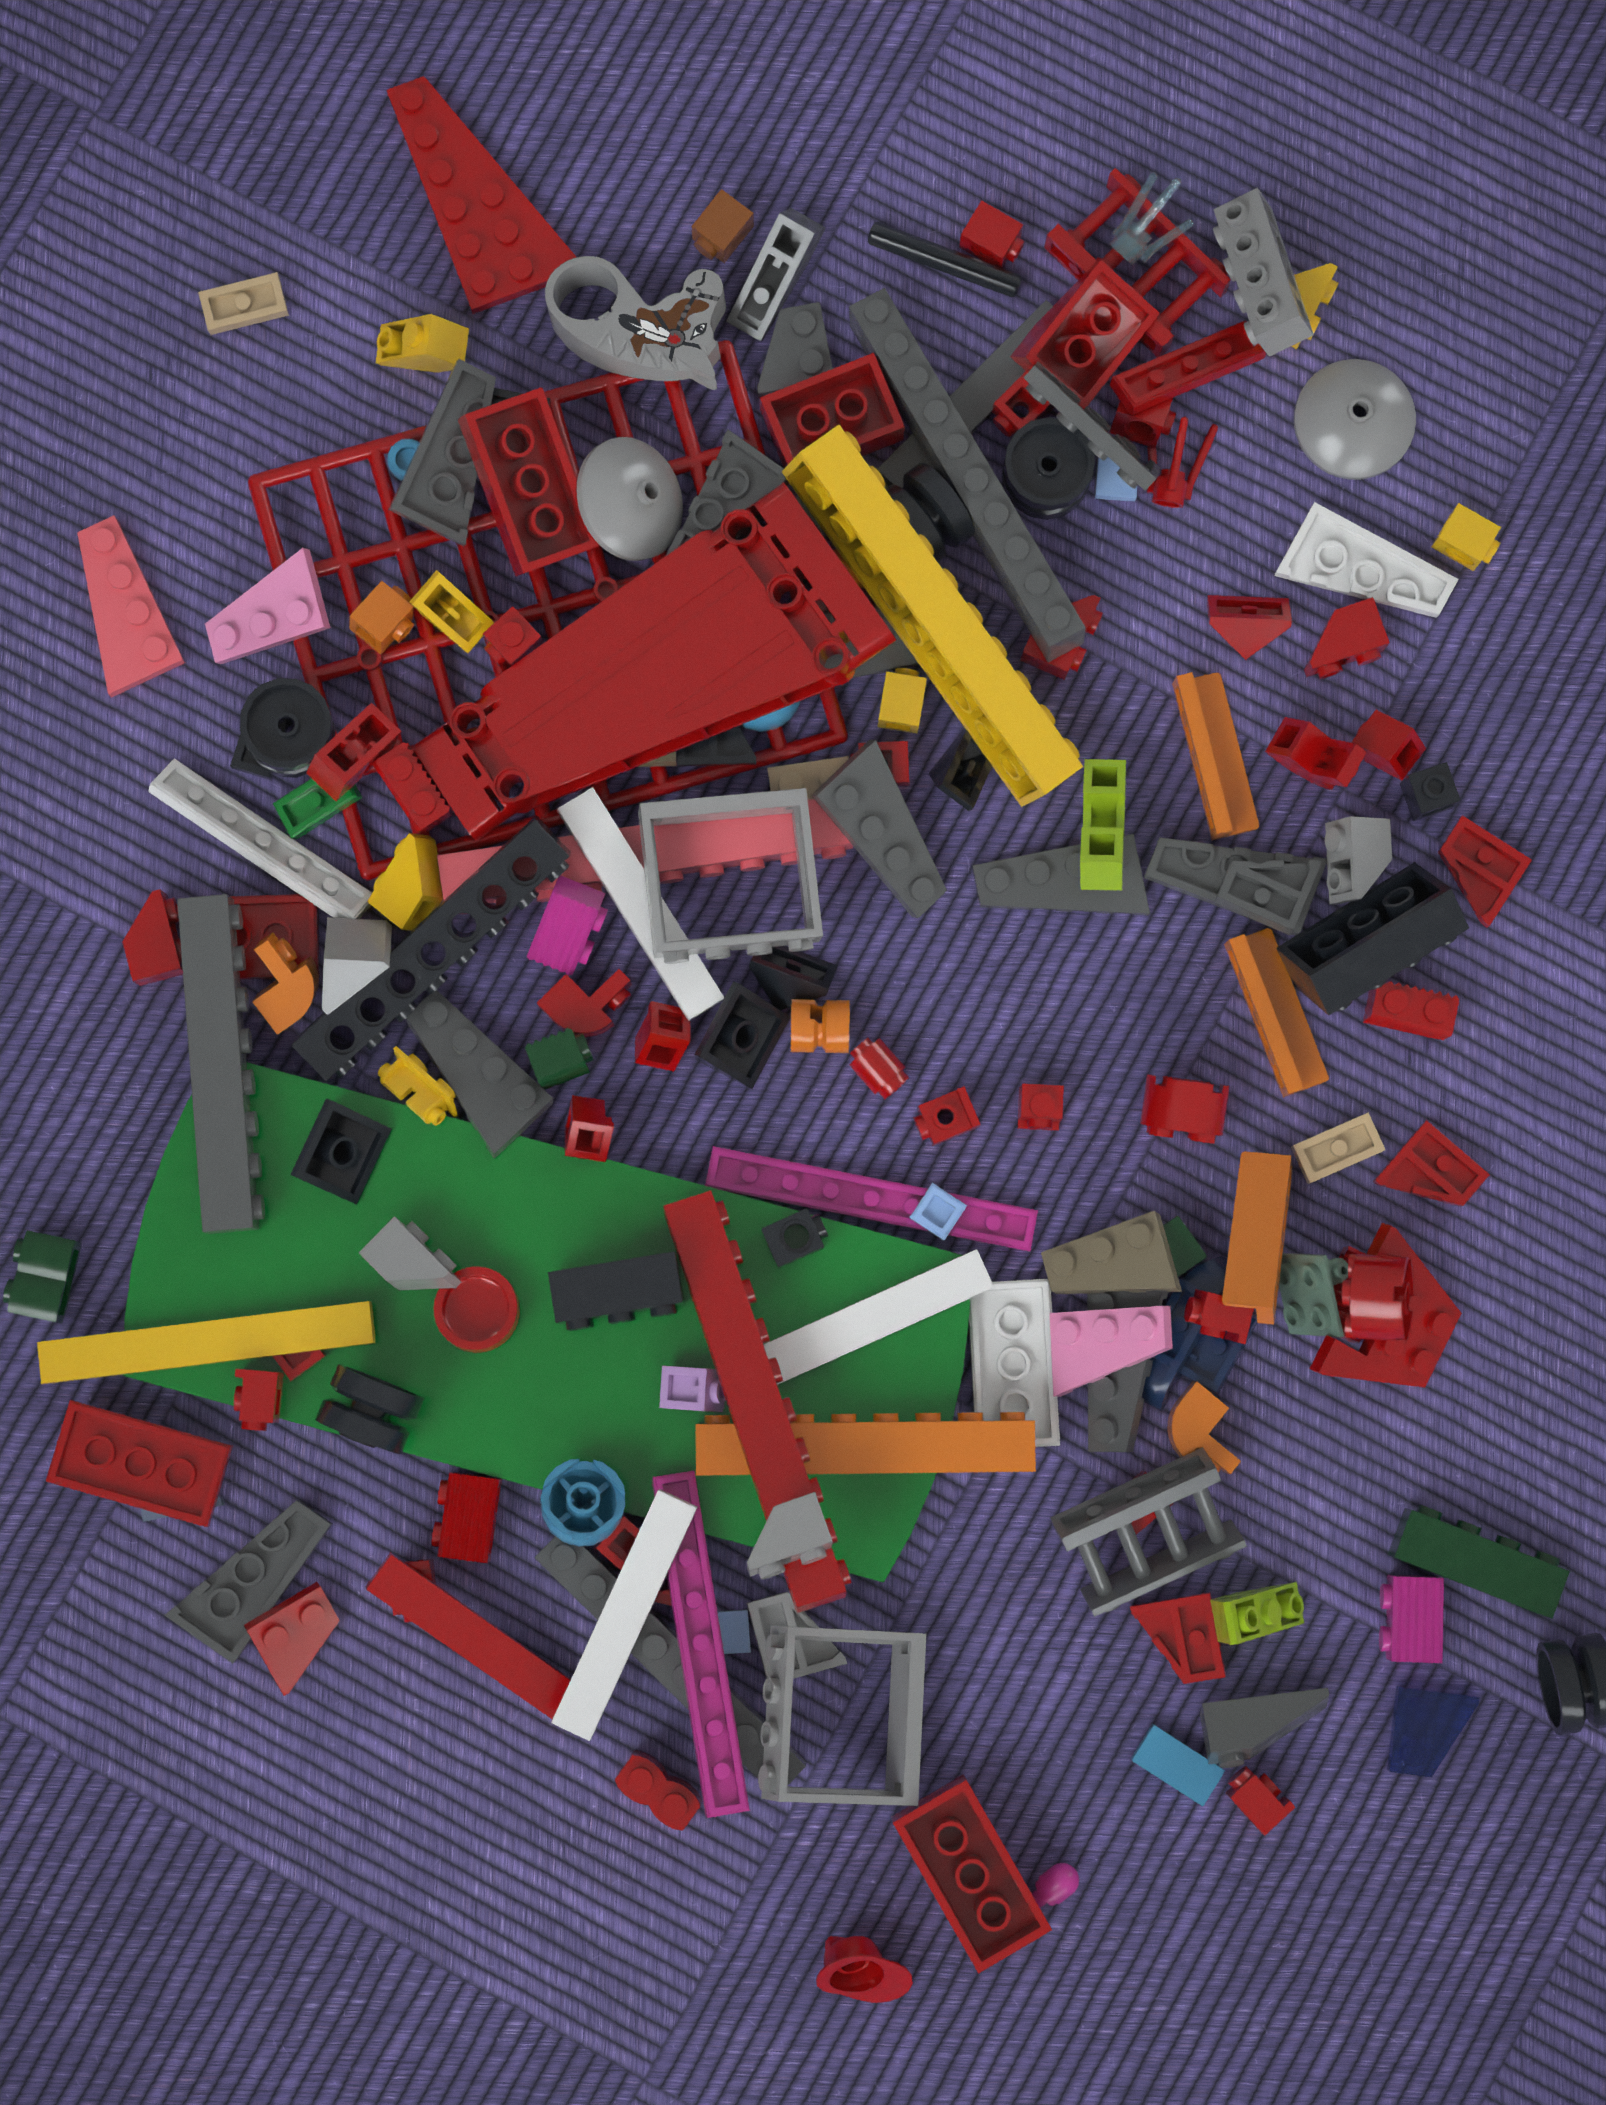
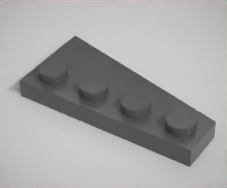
M458 359L388 510L464 546L466 545L467 527L474 501L477 471L458 419L464 414L491 405L496 377Z
M1039 361L1023 377L1029 383L1026 390L1041 404H1045L1048 400L1059 411L1056 417L1067 429L1073 433L1079 429L1090 440L1086 445L1096 456L1103 461L1109 457L1120 467L1117 474L1130 487L1135 489L1139 485L1146 491L1157 479L1161 467L1152 459L1146 465L1139 460L1141 455L1136 450L1137 447L1124 435L1116 434L1113 437L1108 433L1111 427L1106 420L1089 406H1086L1084 409L1078 405L1081 401L1078 395Z
M727 429L722 440L723 446L716 460H712L706 472L707 479L698 497H694L688 509L690 514L682 530H678L667 555L696 534L705 530H717L721 527L723 518L729 512L735 509L745 510L783 482L788 486L790 483L782 474L784 469ZM760 514L755 516L758 522L762 518ZM745 527L740 529L736 533L735 539H745L752 528Z
M876 740L867 741L811 796L913 918H919L947 889Z
M1134 834L1124 836L1122 891L1081 890V844L973 865L972 871L980 908L1044 909L1061 912L1084 911L1101 914L1124 913L1149 916L1150 910Z
M1160 837L1144 878L1244 916L1214 902L1232 861H1253L1257 864L1271 860H1284V864L1307 863L1308 860L1321 861L1319 871L1296 926L1291 935L1296 936L1301 932L1327 859L1293 856V854L1279 852L1275 854L1258 852L1240 847H1219L1208 843Z
M437 990L431 995L429 994L406 1018L410 1029L433 1065H436L442 1074L445 1082L454 1091L456 1098L467 1113V1118L474 1129L481 1135L494 1159L553 1104V1097Z
M1165 1290L1139 1293L1106 1291L1105 1293L1087 1294V1311L1162 1306L1163 1298L1167 1299L1168 1292ZM1149 1358L1131 1367H1125L1108 1374L1105 1378L1094 1383H1088V1452L1134 1451L1145 1400L1142 1397L1145 1379L1150 1377L1153 1360Z

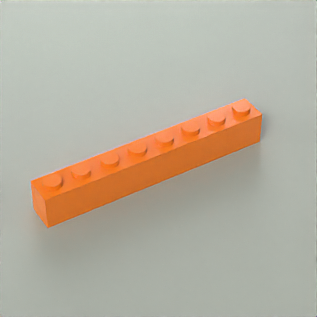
M983 1412L957 1413L958 1421H941V1413H915V1421L899 1422L898 1413L873 1414V1422H856V1414H831V1422L814 1423V1414H795L797 1421L790 1423L795 1439L803 1437L810 1457V1462L804 1463L807 1474L1036 1472L1035 1420H1025V1412H1000V1420L983 1421ZM704 1415L705 1424H696V1476L751 1475L734 1423H730V1415Z

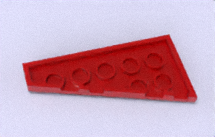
M424 76L386 90L473 314L545 288L549 277L556 268L568 260L577 258Z

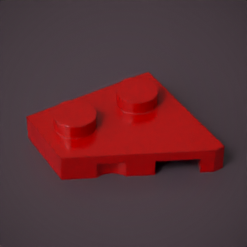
M1426 1120L1376 1176L1373 1182L1378 1186L1462 1207L1490 1174Z
M1211 1592L1130 1606L1134 1618L1140 1622L1152 1638L1151 1641L1169 1661L1171 1668L1183 1684L1226 1677L1221 1645L1217 1639L1210 1601L1212 1599Z

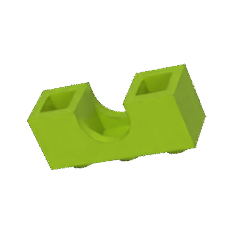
M1085 759L1083 827L1081 829L1080 852L1081 890L1122 891L1126 760Z

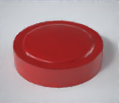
M467 1267L455 1272L454 1274L460 1279L461 1283L456 1288L439 1289L434 1300V1318L439 1331L451 1344L467 1352H487L501 1346L513 1334L519 1320L520 1305L514 1288L500 1273L486 1267Z

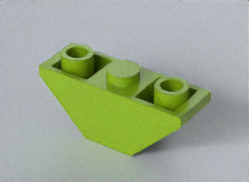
M1297 1582L1236 1592L1210 1600L1217 1639L1221 1643L1229 1645L1240 1644L1304 1624V1604L1298 1591Z

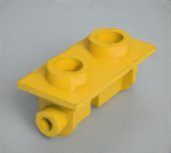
M395 1046L393 1050L396 1061L392 1065L385 1063L378 1070V1076L381 1077L380 1083L400 1100H403L413 1091L415 1094L406 1101V1105L426 1124L439 1125L445 1119L446 1111L456 1118L458 1116L454 1103L456 1095L452 1088L441 1078L435 1081L427 1073L426 1066L416 1055L410 1054L407 1056Z

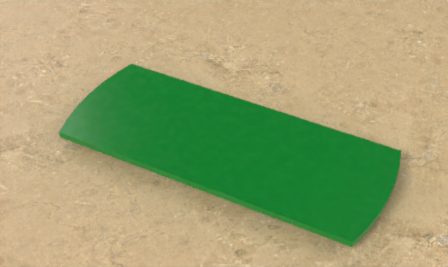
M247 1062V1070L252 1069L255 1076V1094L249 1095L250 1111H256L259 1124L258 1136H252L253 1152L260 1153L262 1177L256 1178L257 1195L262 1194L264 1198L265 1219L259 1220L258 1230L215 1234L202 1232L191 1094L164 1151L145 1206L132 1261L124 1331L371 1301L376 1343L323 1350L327 1356L293 1381L289 1380L273 1356L123 1374V1376L234 1406L236 1386H242L243 1378L235 1377L236 1369L282 1372L284 1377L279 1418L340 1435L339 1431L319 1423L315 1418L322 1401L325 1399L334 1398L349 1404L352 1401L351 1398L334 1391L330 1385L337 1365L341 1364L394 1384L424 1398L416 1419L405 1420L393 1415L388 1417L389 1420L405 1427L410 1434L403 1450L405 1453L543 1490L545 1479L554 1468L570 1459H580L579 1462L588 1461L592 1463L594 1460L600 1461L614 1470L624 1485V1512L644 1518L655 1498L652 1477L695 1471L704 1533L755 1547L766 1524V1519L751 1475L696 1476V1424H705L704 1415H730V1423H733L727 1402H724L722 1412L659 1408L662 1366L715 1369L679 1258L678 1263L685 1304L676 1306L677 1314L653 1318L651 1317L650 1310L635 1312V1321L611 1324L608 1322V1317L593 1319V1328L574 1331L567 1330L566 1324L555 1323L548 1272L668 1252H675L677 1254L664 1216L663 1206L711 1190L715 1202L721 1200L724 1202L730 1224L724 1226L728 1241L736 1239L743 1259V1263L737 1265L741 1280L750 1279L756 1297V1302L750 1304L755 1319L763 1318L771 1342L963 1255L820 1217L828 1234V1237L822 1239L824 1249L778 1269L761 1228L800 1211L608 1159L606 1162L565 1156V1148L523 1136H518L494 1159L488 1151L486 1143L479 1132L474 1129L471 1122L446 1116L437 1126L432 1123L426 1124L407 1105ZM326 1098L392 1129L357 1205L290 1175ZM394 1216L406 1226L413 1221L429 1237L424 1244L433 1253L438 1248L441 1249L457 1265L452 1270L453 1273L467 1267L479 1266L492 1269L507 1279L514 1288L520 1305V1315L516 1329L505 1343L491 1351L473 1353L461 1350L451 1344L441 1334L436 1325L434 1300L439 1289L398 1290L388 1283L359 1252ZM793 1225L786 1230L784 1240L789 1247L799 1249L807 1244L809 1234L804 1227ZM970 1299L778 1384L781 1398H790L795 1414H814V1423L831 1422V1414H856V1422H873V1414L898 1413L899 1422L915 1421V1413H941V1421H953L964 1368ZM936 1473L807 1474L809 1479L817 1478L824 1502L819 1503L824 1519L830 1518L838 1540L837 1543L832 1544L836 1561L844 1558L850 1574L885 1582L913 1531Z

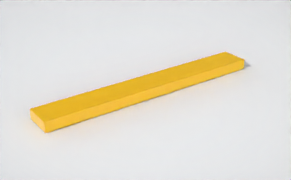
M365 1301L37 1342L41 1384H50L375 1344L376 1339L372 1302Z

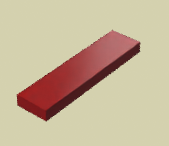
M1245 320L1112 377L1109 386L1132 416L1265 358L1266 352L1260 344L1253 346L1244 328V323L1247 322Z

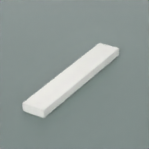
M175 758L150 783L149 793L333 918L360 919L371 906L367 901L372 892L294 839H291V837Z
M592 787L557 808L560 817L687 1020H692L723 1001V994L698 954L689 955V961L674 964L664 963V957L654 958L644 868L594 788ZM662 899L666 942L688 940Z
M976 1249L764 1344L768 1359L776 1357L783 1377L782 1382H785L994 1288Z
M661 1489L657 1491L554 1715L552 1724L588 1741L591 1740L698 1506Z

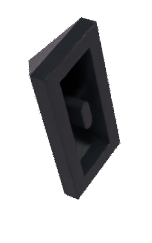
M964 728L931 769L929 776L938 789L970 811L977 802L992 764Z
M787 946L772 947V953L753 956L749 968L772 1004L779 1010L791 1007L792 999L814 1000L826 996L838 965L800 951L791 952Z

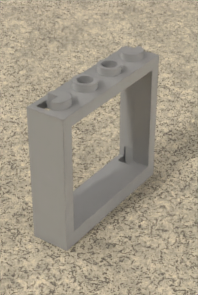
M806 788L640 803L638 817L654 958L664 957V963L674 964L689 961V955L705 953L707 960H716L731 957L730 951L747 949V955L756 956L772 953V947L788 945L789 951L797 952L811 950L814 948L813 943L821 940L823 930ZM792 813L805 928L666 942L654 826Z
M771 1625L770 1635L767 1637L765 1653L769 1660L768 1678L763 1685L766 1720L762 1724L760 1733L761 1743L764 1747L763 1765L758 1774V1784L760 1790H762L761 1799L777 1802L918 1806L926 1634ZM795 1640L892 1645L885 1789L788 1786Z

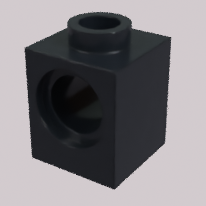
M1447 762L1409 774L1399 783L1413 821L1450 810L1461 801Z
M808 1208L761 1228L778 1269L824 1249L822 1239L828 1237L819 1214L811 1216ZM793 1225L804 1227L809 1234L807 1244L799 1249L789 1247L784 1240L786 1230Z

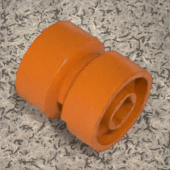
M792 999L791 1052L813 1053L817 1047H822L825 1053H849L850 1000H826L823 1006H818L815 1000Z

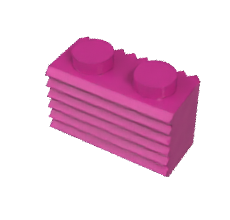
M560 875L536 931L527 958L535 960L537 963H543L544 966H550L552 969H558L560 972H566L568 976L573 975L578 962L586 965L595 943L588 940V936L591 930L600 931L608 909L601 907L606 893Z
M1388 1574V1583L1381 1584L1380 1607L1381 1609H1387V1626H1380L1379 1630L1380 1651H1385L1386 1659L1393 1662L1442 1663L1444 1578L1439 1576Z

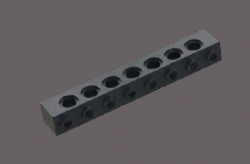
M536 815L391 949L390 967L329 1015L323 1012L295 1038L292 1043L294 1049L325 1081L334 1074L339 1078L344 1076L358 1062L354 1055L364 1046L369 1050L373 1049L388 1034L383 1029L394 1018L402 1022L418 1007L414 1000L424 990L431 995L448 979L444 972L456 962L461 967L478 951L474 944L485 934L490 939L498 934L508 924L509 921L505 916L515 906L521 911L526 908L539 895L535 888L543 880L548 878L552 883L570 866L565 860L570 856L571 851ZM527 856L536 862L537 871L534 875L522 877L516 873L513 864L519 857ZM489 885H499L505 890L507 899L500 905H492L485 900L483 890ZM460 913L470 914L476 921V928L472 932L462 933L454 927L453 918ZM430 941L439 942L444 946L446 956L439 961H432L424 955L423 945ZM400 969L410 971L415 977V985L408 989L398 987L393 981V973ZM370 997L378 998L383 1002L385 1012L380 1016H370L363 1009V1001ZM340 1025L347 1026L354 1032L355 1040L349 1044H341L335 1040L333 1029Z

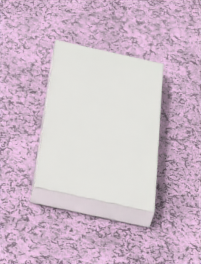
M1048 1279L992 1282L994 1288L970 1298L969 1335L974 1412H983V1421L1000 1420V1412H1025V1420H1035V1447L1060 1446L1057 1397H1053L1049 1313H1052V1301Z

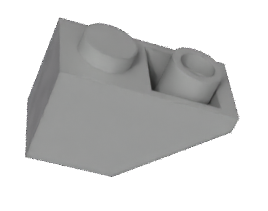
M1350 816L1325 823V846L1327 849L1328 868L1327 887L1329 889L1330 905L1362 899L1392 861L1390 819Z
M394 1216L359 1252L388 1283L398 1290L456 1288L461 1283L460 1279L452 1272L457 1265L441 1249L438 1248L433 1253L424 1244L429 1237L413 1221L406 1226Z
M815 1492L773 1507L747 1561V1570L750 1577L759 1574L761 1579H767L785 1572L784 1565L801 1559L802 1565H806L827 1556L825 1550L832 1548L833 1541Z

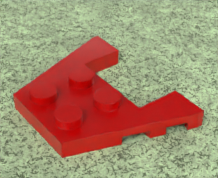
M1381 1223L1367 1254L1409 1257L1413 1264L1414 1296H1410L1409 1309L1413 1310V1319L1409 1339L1399 1341L1364 1339L1359 1351H1356L1341 1341L1326 1335L1309 1369L1326 1376L1425 1388L1462 1313L1399 1231L1391 1225Z

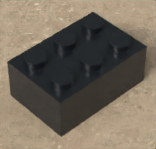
M675 1252L548 1272L555 1323L566 1324V1329L569 1331L593 1328V1319L608 1317V1322L611 1324L635 1321V1312L650 1310L651 1317L653 1318L677 1314L676 1306L685 1304L678 1257Z

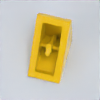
M437 570L410 600V603L423 617L466 653L473 649L483 637V633L495 623Z

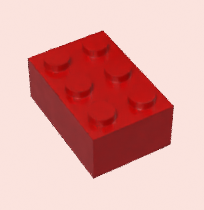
M874 353L760 397V412L784 469L800 451L838 425L841 426L844 432H850L856 438L861 448V456L893 445L904 439L905 426Z

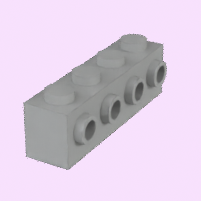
M1258 187L1213 209L1218 226L1214 227L1213 231L1222 250H1227L1228 257L1223 259L1224 266L1231 280L1237 282L1239 289L1233 291L1242 313H1247L1249 321L1244 323V328L1253 346L1260 344L1270 357L1313 336L1314 334L1273 210Z

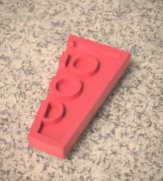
M115 515L77 532L108 695L112 698L184 664L185 661Z

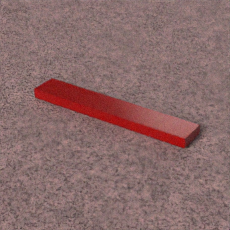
M390 1552L365 1586L366 1590L553 1720L571 1678Z

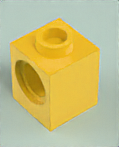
M1458 503L1450 513L1431 548L1474 571L1481 561L1489 564L1501 544L1495 540L1501 527Z
M896 668L895 673L886 671L878 719L879 728L918 734L927 678L919 677L918 671L908 668Z

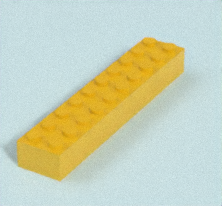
M838 425L800 451L782 471V474L964 728L972 736V739L982 753L990 761L992 767L1020 806L1023 807L1046 795L1083 767L1078 760L1080 755L1077 748L1069 739H1063L1054 726L1055 718L1045 705L1038 704L1030 692L1031 685L1022 672L1013 669L1006 659L1007 652L1003 644L996 637H991L981 624L983 619L978 609L972 603H966L957 590L959 586L953 574L946 568L942 569L933 557L934 550L928 539L922 534L918 535L908 522L910 517L906 508L898 500L893 501L884 488L885 481L881 473L874 466L869 467L860 454L861 448L856 438L850 432H844L841 426Z

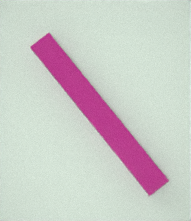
M713 1146L705 1186L730 1193L929 1232L910 1219L915 1208L927 1192V1188ZM949 1193L966 1204L967 1207L948 1236L1028 1252L1031 1251L1038 1210Z
M695 1471L652 1477L654 1497L657 1491L661 1489L698 1506L667 1573L705 1815L706 1818L750 1811Z

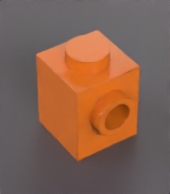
M381 581L349 616V629L381 655L394 640L400 643L414 626L412 622L414 606L410 603L411 598L398 586L394 585L391 588Z

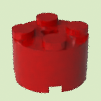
M1147 1074L1140 1124L1147 1126L1146 1132L1149 1135L1173 1138L1174 1130L1188 1132L1187 1138L1192 1141L1213 1144L1215 1143L1216 1135L1223 1136L1229 1085L1220 1084L1219 1092L1213 1091L1214 1084H1210V1082L1163 1076L1162 1084L1155 1083L1156 1076Z
M1350 1254L1348 1259V1277L1351 1280H1343L1342 1304L1350 1306V1313H1347L1345 1318V1337L1368 1340H1408L1413 1319V1310H1409L1410 1296H1414L1412 1260L1409 1257L1395 1255Z

